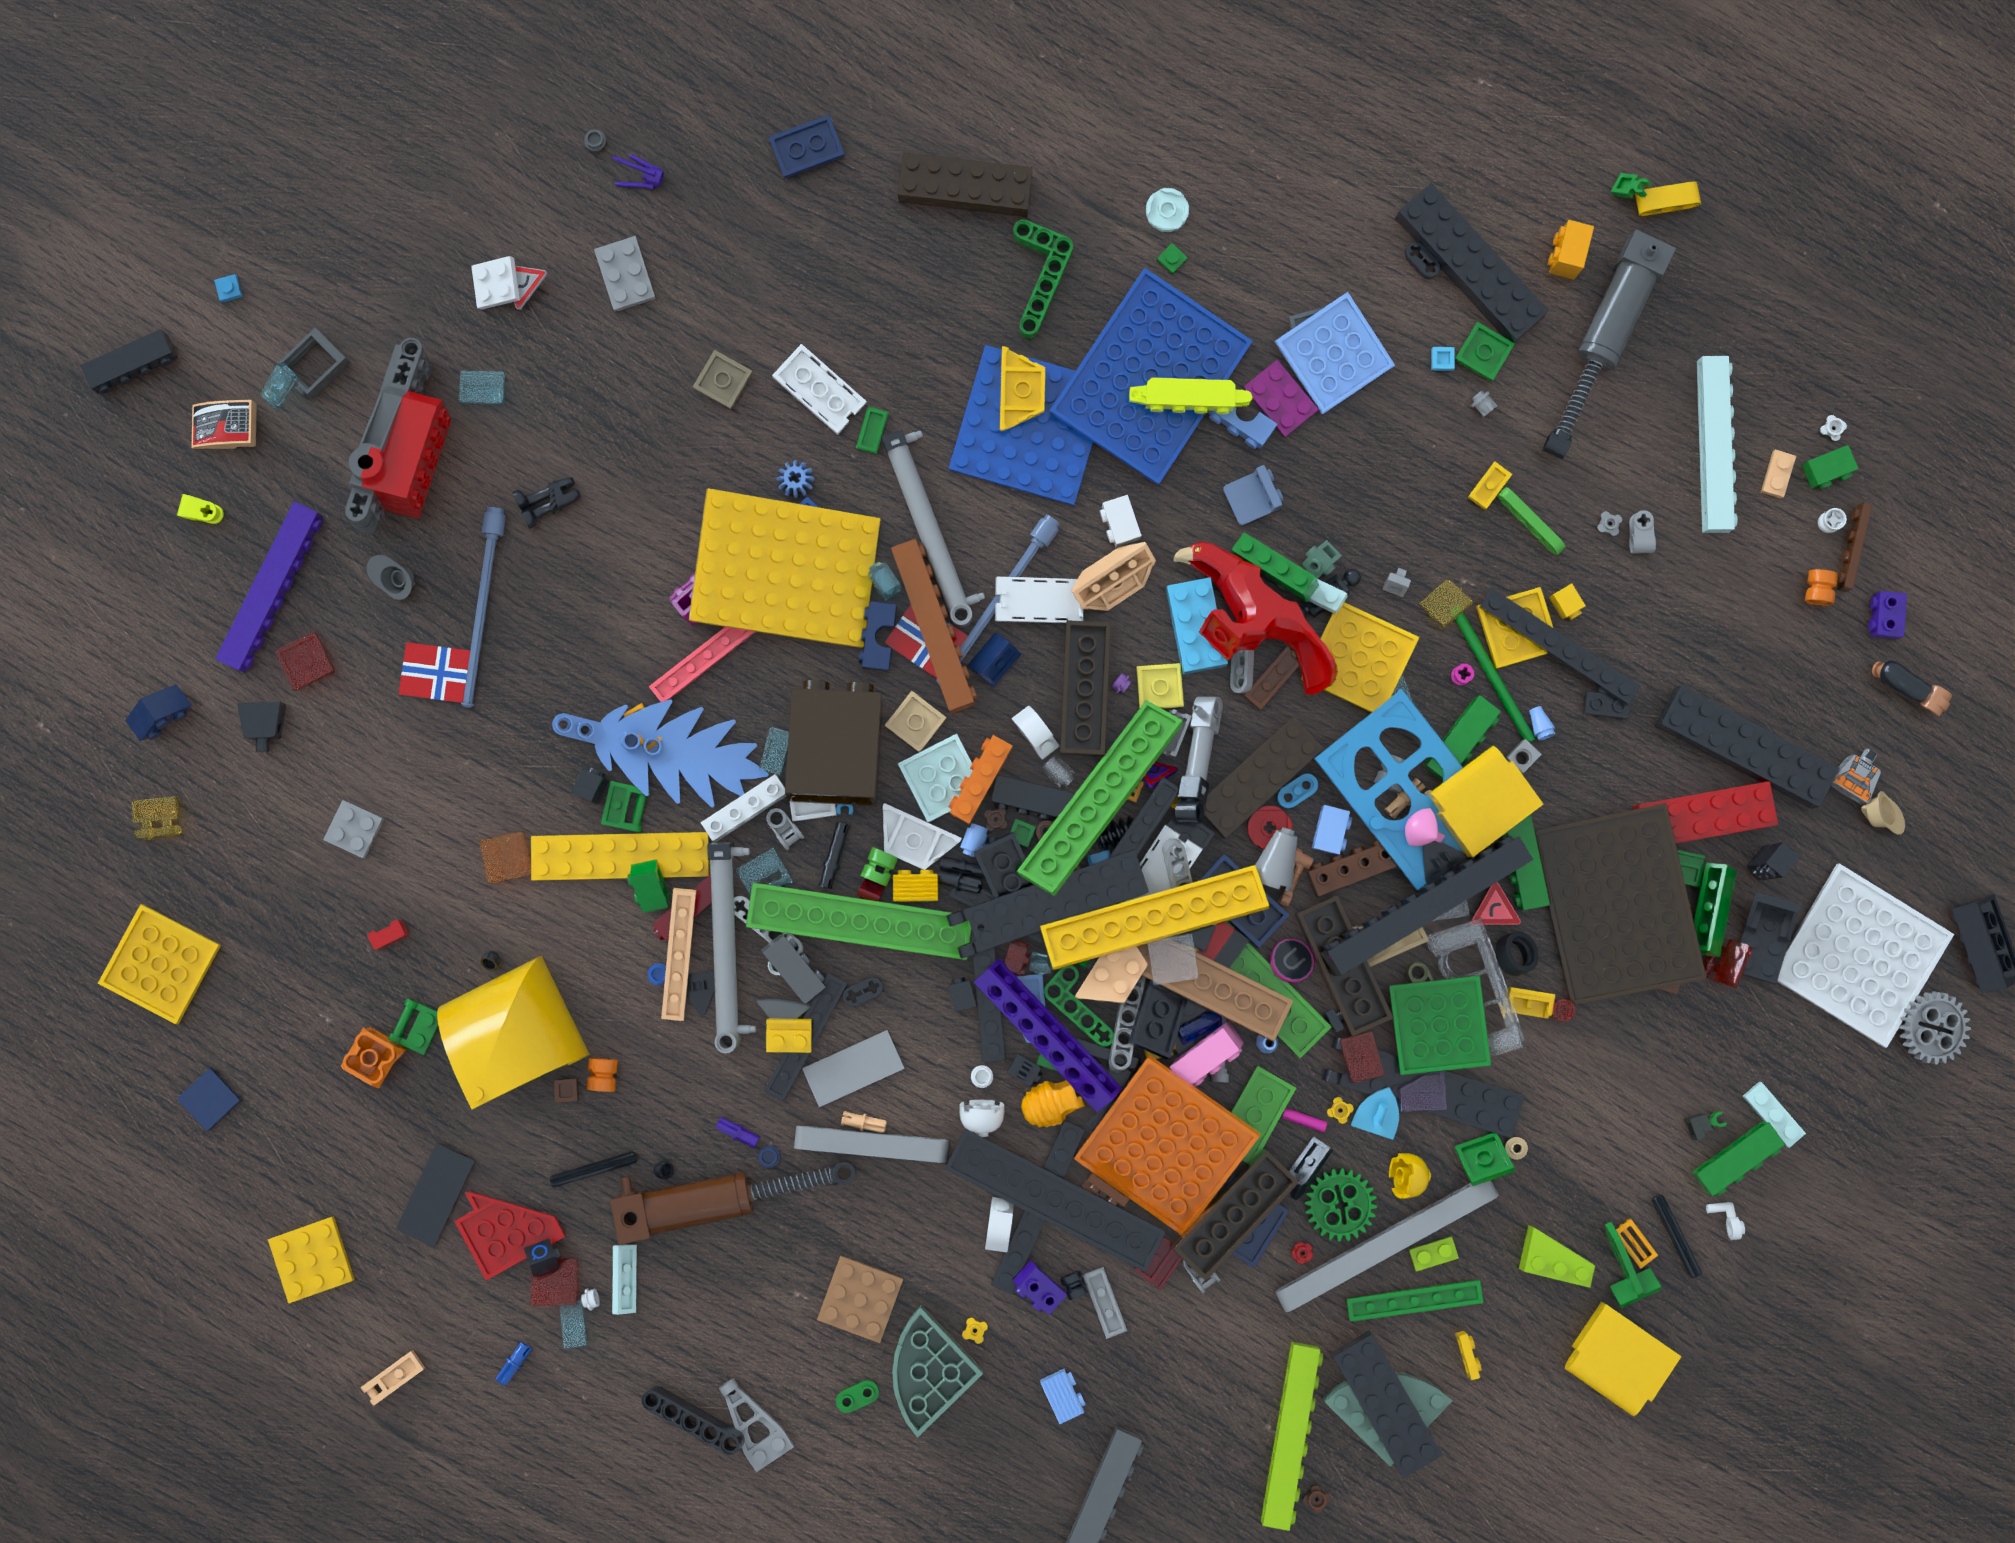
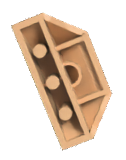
M1145 542L1118 547L1083 570L1071 591L1082 609L1108 611L1145 586L1156 560Z

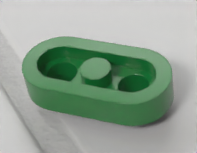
M867 1379L840 1391L836 1398L837 1408L841 1412L850 1413L873 1403L878 1398L879 1386L875 1381ZM868 1388L872 1391V1394L866 1396L863 1391ZM849 1398L851 1400V1404L845 1405L843 1403V1399Z

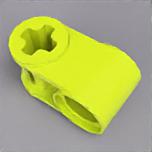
M182 494L177 516L194 521L198 520L217 524L222 521L224 512L216 504Z

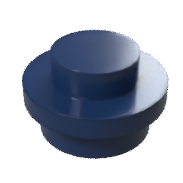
M764 1146L758 1153V1161L763 1167L772 1168L779 1163L780 1152L775 1146Z

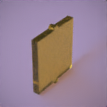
M1447 579L1419 604L1429 613L1430 618H1434L1445 628L1468 608L1473 601L1463 593L1462 588H1458Z

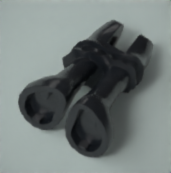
M573 477L548 483L549 486L529 495H525L520 490L512 492L529 529L533 528L537 520L551 511L554 515L557 510L561 511L581 498L579 490L565 495L561 492L575 485ZM550 498L549 502L536 508L528 509L532 505Z

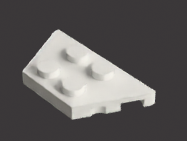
M883 804L884 852L916 867L926 870L962 839L890 805Z

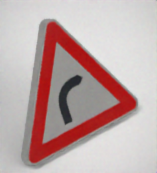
M515 266L520 298L519 301L514 302L517 309L521 310L547 276V271Z

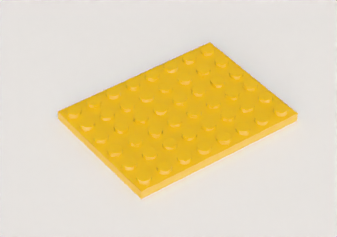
M708 488L706 490L689 621L863 648L864 642L861 641L863 628L866 629L867 620H864L865 607H869L880 518Z

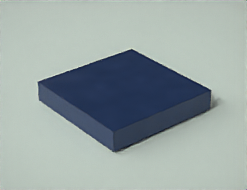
M209 1068L177 1098L206 1131H210L242 1100L213 1068Z

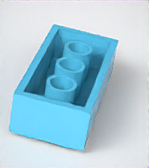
M1211 577L1168 585L1166 587V594L1182 674L1226 667L1228 664L1227 660L1199 634V630L1210 612L1217 609Z

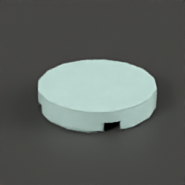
M1163 188L1153 193L1146 204L1148 222L1161 232L1178 230L1185 224L1189 215V205L1184 195L1173 188Z

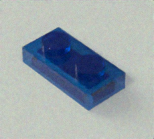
M1207 1012L1194 1022L1184 1023L1178 1031L1182 1045L1222 1026V1016L1214 1012Z

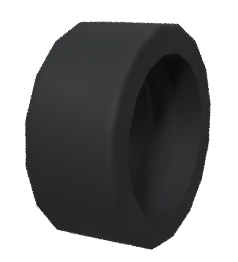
M1516 931L1500 938L1496 944L1495 955L1497 962L1503 971L1509 975L1519 976L1532 971L1537 966L1539 959L1538 949L1531 937L1524 932ZM1511 942L1516 944L1521 950L1523 965L1517 963L1513 958L1510 947Z

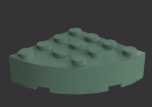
M922 1304L909 1318L900 1335L894 1354L892 1371L894 1393L906 1424L917 1438L983 1374V1369Z
M1394 1371L1426 1427L1452 1402L1435 1385L1419 1377ZM1343 1381L1322 1397L1323 1401L1391 1466L1393 1462L1347 1382Z

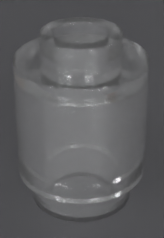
M1055 755L1042 767L1046 771L1045 774L1059 788L1062 785L1066 788L1075 779L1072 776L1075 772L1061 758H1057Z

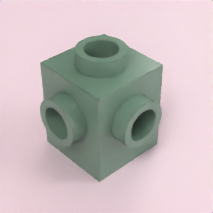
M1326 540L1318 548L1314 545L1305 554L1308 558L1302 564L1308 572L1318 579L1322 574L1328 576L1336 568L1333 564L1342 555Z

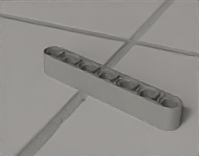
M797 1125L794 1148L947 1163L949 1140Z

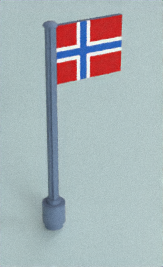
M487 507V512H484L481 533L485 534L487 540L471 650L406 642L399 695L459 702L465 708L474 706L473 698L496 540L504 535L506 521L504 509Z
M1047 514L1039 520L1030 533L1032 537L1031 545L1009 577H1020L1038 549L1043 546H1049L1059 531L1060 523ZM1000 595L994 597L969 635L951 625L955 637L951 639L954 646L959 645L963 656L959 658L960 663L995 614V604L1000 603ZM910 605L885 641V644L937 678L913 608Z

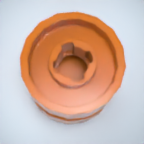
M1820 569L1809 570L1807 583L1811 587L1806 591L1805 602L1822 606L1834 605L1835 591L1832 588L1837 586L1838 573Z
M589 1058L588 1071L591 1075L587 1077L586 1090L615 1092L616 1079L613 1077V1074L617 1073L618 1060Z

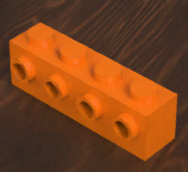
M994 735L991 739L986 738L981 747V750L984 751L980 759L978 757L975 758L970 767L973 772L969 778L965 776L959 787L962 789L959 797L954 796L948 806L951 809L950 814L970 825L1011 752L1013 745Z

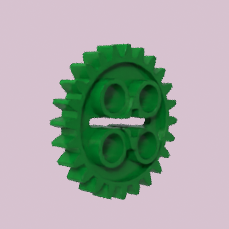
M1331 1168V1175L1329 1176L1323 1171L1322 1180L1315 1177L1317 1184H1309L1313 1191L1305 1192L1310 1197V1200L1304 1201V1204L1309 1205L1310 1208L1304 1210V1212L1312 1215L1307 1219L1308 1222H1316L1313 1226L1314 1230L1321 1227V1236L1328 1232L1329 1240L1334 1235H1336L1338 1242L1341 1241L1342 1236H1345L1346 1240L1350 1241V1234L1358 1238L1357 1231L1359 1229L1365 1233L1364 1225H1372L1368 1218L1376 1217L1371 1212V1209L1377 1208L1376 1205L1371 1204V1201L1375 1200L1376 1196L1369 1195L1373 1191V1187L1366 1188L1368 1180L1364 1179L1360 1182L1361 1174L1358 1173L1353 1177V1170L1351 1169L1345 1174L1344 1168H1340L1339 1174H1337ZM1335 1185H1338L1339 1187V1196L1341 1201L1346 1203L1342 1206L1343 1213L1346 1219V1224L1342 1223L1341 1210L1338 1207H1335V1204H1338L1339 1202L1335 1191ZM1352 1185L1354 1187V1194L1350 1197H1345L1343 1193L1344 1188ZM1325 1190L1332 1191V1199L1328 1202L1322 1200L1321 1195ZM1353 1207L1358 1208V1217L1350 1219L1348 1216L1349 1210ZM1331 1212L1337 1214V1221L1333 1224L1327 1223L1326 1220L1327 1215Z

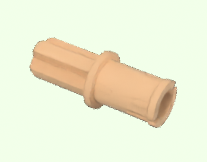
M847 1111L843 1113L844 1117H842L841 1122L843 1126L859 1128L860 1131L869 1130L878 1133H884L886 1130L887 1122L885 1120L867 1117V1114L858 1115Z

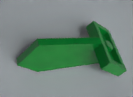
M1612 1222L1605 1224L1606 1237L1626 1278L1610 1286V1291L1619 1307H1626L1661 1291V1285L1651 1268L1636 1274L1624 1244Z

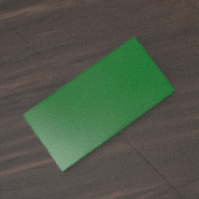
M867 407L856 446L857 450L875 455L878 454L889 412Z

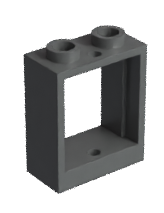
M315 327L277 364L282 368L280 373L288 381L293 379L298 384L295 388L304 397L308 394L314 399L351 362ZM319 343L337 362L309 388L291 368Z

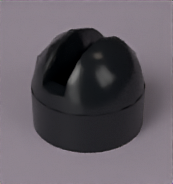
M495 951L486 952L480 963L485 969L494 971L500 963V956Z
M660 1161L655 1164L653 1169L655 1176L660 1179H669L673 1174L672 1163Z

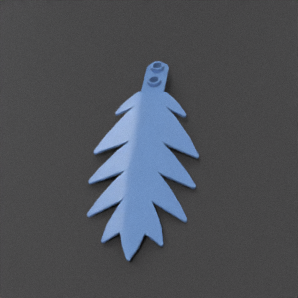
M671 699L650 705L621 720L620 718L628 708L627 705L611 711L601 720V723L565 713L557 715L552 722L553 730L557 734L595 744L596 753L608 771L612 770L611 754L628 779L645 796L649 795V763L658 781L677 804L680 803L679 770L694 791L710 807H714V800L709 775L727 790L739 796L744 795L740 779H756L768 777L769 775L757 764L746 759L757 747L756 743H737L715 748L736 721L734 719L709 727L687 738L704 710L703 707H700L666 723L656 731L672 703ZM562 720L567 722V727L565 729H562L559 726V723ZM582 726L588 727L589 732L587 734H582ZM638 734H640V736L644 740L642 746L640 744V737ZM653 741L657 742L656 746L647 750L646 745Z

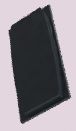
M436 1143L396 1230L435 1247L475 1160Z

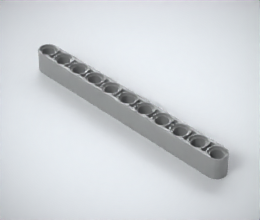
M1492 1181L1473 1187L1469 1183L1280 1287L1275 1291V1294L1285 1312H1290L1494 1200L1499 1194Z

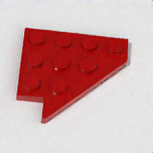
M472 1191L465 1194L474 1210L454 1221L485 1280L526 1259L524 1247L549 1238L551 1244L566 1236L557 1217Z

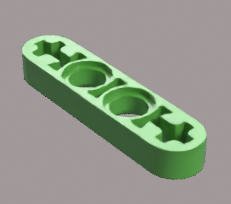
M1505 487L1497 495L1500 502L1551 553L1559 555L1566 548L1564 542L1512 490Z

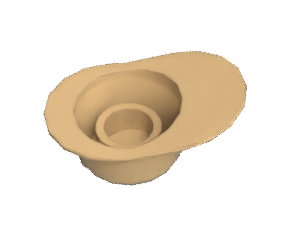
M1883 791L1878 793V797L1870 799L1868 804L1861 807V811L1873 827H1887L1897 835L1904 832L1905 820L1900 808Z

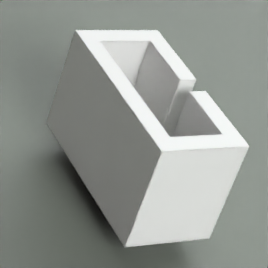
M1128 495L1102 503V510H1099L1103 523L1107 522L1109 530L1106 533L1109 542H1114L1115 548L1141 539V533Z

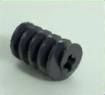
M1127 816V823H1125L1120 818L1118 826L1113 820L1110 821V828L1107 826L1096 840L1099 850L1100 846H1102L1105 851H1108V844H1111L1115 849L1117 841L1121 840L1134 819L1131 816Z

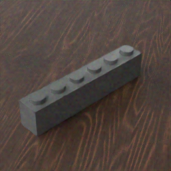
M1116 1425L1066 1543H1098L1099 1540L1103 1542L1108 1528H1105L1108 1519H1113L1117 1507L1114 1506L1117 1498L1121 1499L1125 1492L1126 1486L1123 1485L1125 1479L1132 1476L1135 1465L1132 1463L1135 1456L1139 1457L1143 1450L1144 1444L1141 1443V1436Z

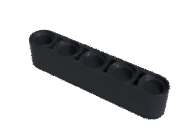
M654 1386L642 1395L641 1403L646 1410L724 1454L733 1455L744 1445L745 1438L742 1432L660 1386ZM650 1394L657 1396L658 1403L651 1401ZM670 1405L676 1406L677 1414L670 1411ZM689 1416H694L697 1419V1425L690 1423ZM714 1427L717 1431V1436L711 1435L708 1428ZM728 1438H733L737 1446L732 1447L729 1445Z

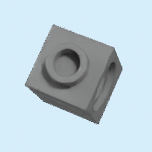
M1524 739L1505 759L1513 761L1523 774L1542 754ZM1518 753H1522L1525 756L1526 761L1524 764H1519L1516 761Z

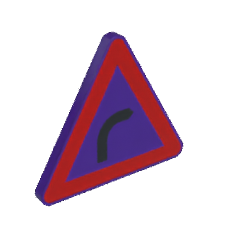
M1155 762L1142 780L1147 787L1152 788L1159 783L1162 777L1167 779L1175 774L1178 768Z

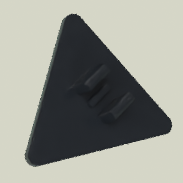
M1433 841L1423 845L1425 882L1431 883L1439 876L1466 858V854L1442 842Z
M714 971L688 974L686 997L698 1013L703 1016L706 1014L715 992Z

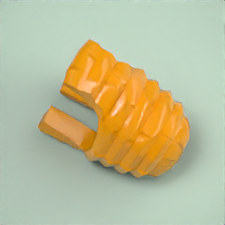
M1067 1080L1059 1083L1044 1081L1043 1084L1032 1087L1030 1092H1026V1096L1021 1104L1025 1119L1030 1124L1039 1128L1062 1124L1067 1114L1086 1107L1082 1096H1076L1074 1088Z

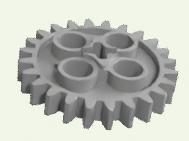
M1932 991V994L1925 992L1924 997L1916 996L1917 1003L1910 1001L1909 1004L1912 1008H1904V1011L1908 1014L1907 1017L1900 1018L1905 1022V1025L1899 1026L1900 1029L1905 1030V1033L1901 1034L1900 1037L1907 1039L1903 1046L1910 1047L1908 1053L1914 1054L1915 1059L1922 1060L1925 1063L1938 1065L1939 1062L1945 1064L1947 1059L1954 1060L1953 1053L1960 1055L1959 1047H1966L1963 1039H1970L1965 1034V1031L1971 1030V1027L1965 1025V1023L1970 1021V1018L1964 1017L1967 1010L1960 1009L1962 1002H1957L1956 997L1948 996L1947 993ZM1921 1021L1923 1023L1931 1024L1940 1028H1945L1951 1030L1952 1033L1947 1034L1931 1028H1926L1920 1026L1918 1023ZM1924 1032V1037L1921 1040V1034Z

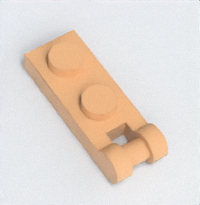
M412 1350L363 1385L361 1389L364 1393L367 1392L371 1398L370 1402L374 1406L424 1370L425 1367ZM376 1384L382 1389L381 1393H378L374 1386Z

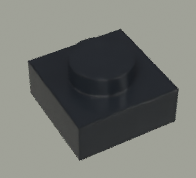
M1329 1009L1322 1013L1327 1023L1331 1026L1330 1029L1333 1033L1344 1029L1342 1025L1344 1020L1339 1011L1335 1012L1334 1009Z

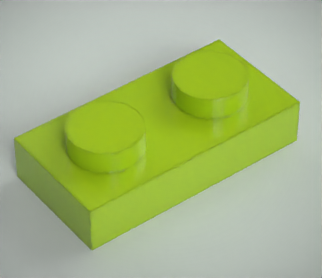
M1452 1236L1408 1249L1415 1271L1459 1258Z

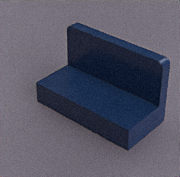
M994 633L971 660L968 667L994 687L1021 653L1008 640Z

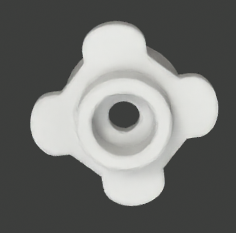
M1830 415L1820 431L1823 435L1827 434L1833 441H1838L1841 438L1840 434L1847 428V425L1841 419Z

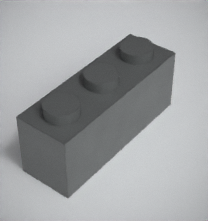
M781 933L761 951L802 1002L806 1004L825 988L822 983L825 979L817 969L814 972L808 966L811 961L803 952L800 955L794 949L797 944L789 935L785 938Z

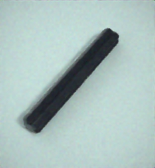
M628 1152L550 1176V1182L552 1187L561 1186L637 1162L635 1152Z
M1664 1195L1654 1196L1652 1202L1691 1278L1700 1276L1702 1271Z

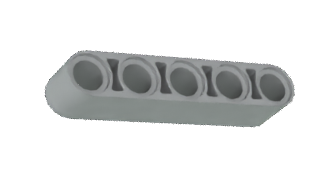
M1143 976L1140 977L1131 993L1135 994L1136 1001L1126 999L1124 1004L1119 1003L1109 1056V1068L1117 1074L1125 1072L1132 1060L1134 1045L1121 1044L1118 1036L1124 1035L1128 1039L1130 1038L1144 990L1145 977ZM1122 1015H1131L1133 1022H1124L1122 1019ZM1114 1058H1123L1125 1066H1117Z

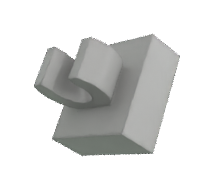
M1398 568L1397 573L1390 572L1382 590L1403 597L1411 580L1405 578L1407 571Z

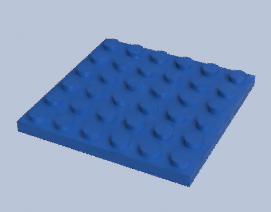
M985 345L948 469L956 473L1074 506L1093 442L1053 416L1049 411L1075 373V370L1026 357L1031 362L1045 367L1044 413L1010 429L1000 431L1002 349Z

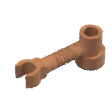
M1296 848L1292 890L1285 891L1284 889L1278 900V903L1285 907H1288L1303 869L1308 870L1314 859L1304 854L1303 850Z

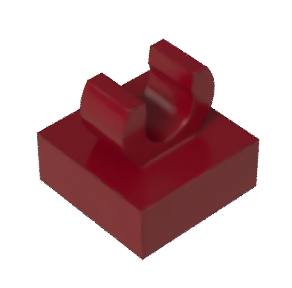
M865 878L857 895L860 896L859 899L865 898L871 901H879L885 886Z

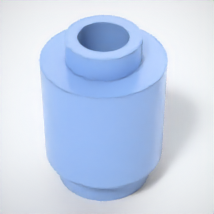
M971 823L960 848L964 849L963 854L975 858L972 850L985 844L988 837V829Z

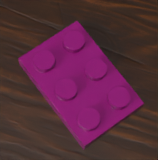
M1278 360L1243 387L1245 391L1251 392L1252 400L1264 415L1277 423L1276 429L1284 438L1319 410Z

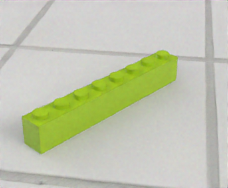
M1291 1341L1261 1515V1523L1266 1527L1290 1531L1291 1524H1295L1296 1511H1293L1294 1502L1299 1501L1300 1488H1297L1298 1479L1302 1480L1304 1466L1301 1465L1302 1456L1306 1457L1308 1443H1305L1306 1434H1310L1312 1421L1309 1420L1310 1411H1314L1315 1398H1312L1313 1391L1318 1388L1319 1376L1316 1375L1317 1367H1321L1323 1361V1353H1320L1318 1346Z

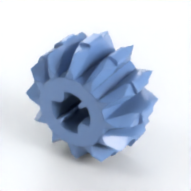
M797 460L793 461V467H790L789 463L786 462L785 467L787 470L779 469V473L783 475L777 477V481L782 483L779 489H786V496H789L792 491L794 498H798V492L800 491L803 496H806L807 494L804 489L812 490L813 488L808 483L814 481V477L809 476L812 473V469H805L806 463L804 462L798 467ZM796 475L797 478H801H799L798 483H795L792 480V476Z

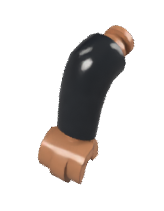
M1890 660L1885 663L1878 661L1873 665V676L1881 678L1883 683L1902 695L1919 702L1924 709L1931 711L1933 714L1940 716L1950 706L1949 701L1952 697L1950 692L1937 685L1931 686L1902 664Z

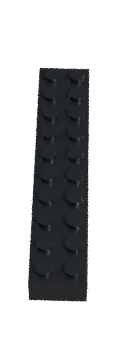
M1509 836L1499 840L1494 844L1496 848L1485 849L1476 855V860H1466L1456 866L1458 871L1446 872L1437 878L1439 880L1438 883L1434 881L1418 889L1420 891L1418 895L1414 893L1400 900L1401 905L1390 906L1381 911V917H1372L1363 922V928H1353L1343 934V940H1333L1323 946L1325 951L1320 954L1334 976L1345 974L1531 862L1533 858L1521 838Z

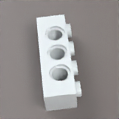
M774 774L702 821L701 824L711 840L717 842L785 798V787L779 777Z

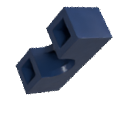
M870 601L869 607H865L864 620H868L867 629L863 628L861 639L862 642H865L864 650H860L859 663H862V667L865 670L890 672L892 649L880 646L876 642V636L882 629L895 628L896 604Z

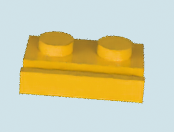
M767 1018L766 1052L811 1053L812 1019Z

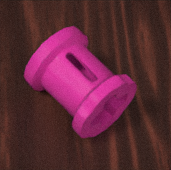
M1461 664L1451 672V679L1456 685H1465L1474 677V670L1469 664ZM1462 670L1467 675L1464 679H1461V675L1458 674Z

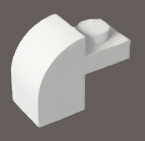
M1027 706L1012 718L1020 732L1030 742L1041 759H1044L1060 747L1048 727L1030 706Z
M992 1197L986 1250L1008 1251L1014 1204L1002 1198Z

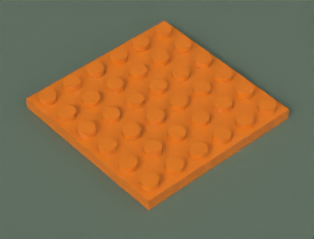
M1149 1055L1077 1152L1074 1160L1182 1235L1201 1215L1258 1140L1261 1133Z

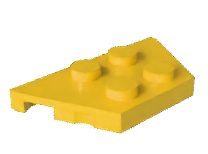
M1002 346L1000 431H1005L1044 413L1045 367L1038 363H1033L1025 356L1018 355L1010 351L1009 348Z

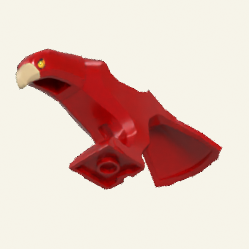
M1198 542L1190 547L1180 549L1175 554L1174 562L1187 563L1208 578L1211 577V581L1222 591L1227 604L1237 622L1232 621L1223 609H1214L1210 612L1199 630V634L1226 660H1230L1240 650H1255L1263 640L1278 639L1295 650L1303 676L1306 695H1315L1333 685L1338 671L1335 659L1328 647L1306 621L1297 602L1283 599L1264 584L1259 576L1261 569L1259 566L1244 561L1242 558L1217 545L1207 542Z

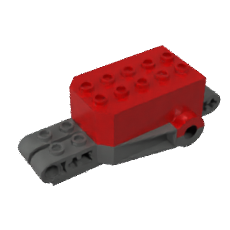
M407 338L400 345H395L376 405L359 448L353 451L349 457L348 464L352 472L349 485L352 487L345 508V514L356 531L362 535L374 532L378 521H381L383 518L384 510L416 519L420 518L451 423V416L443 401L423 395V385L425 380L429 379L431 369L429 368V359L421 343L415 338Z

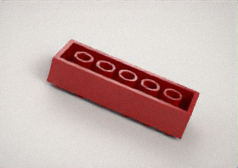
M1770 781L1632 806L1633 810L1667 803L1676 843L1778 825Z

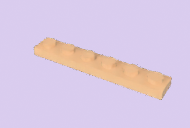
M673 889L661 1019L684 1021L696 890Z

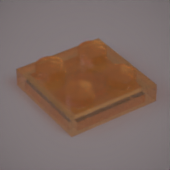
M524 831L479 840L488 884L531 875V864Z

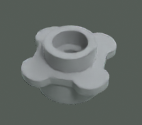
M1607 511L1601 514L1602 519L1597 527L1598 531L1611 534L1612 536L1617 535L1622 517L1620 515H1611Z

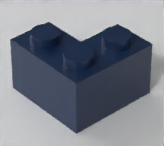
M175 684L141 698L125 721L140 742L148 738L153 740L161 734V729L173 720L178 722L185 718L191 704L178 685Z

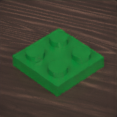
M1477 322L1454 361L1492 382L1515 343Z
M1491 1133L1455 1146V1152L1472 1187L1515 1172L1514 1166L1497 1133Z

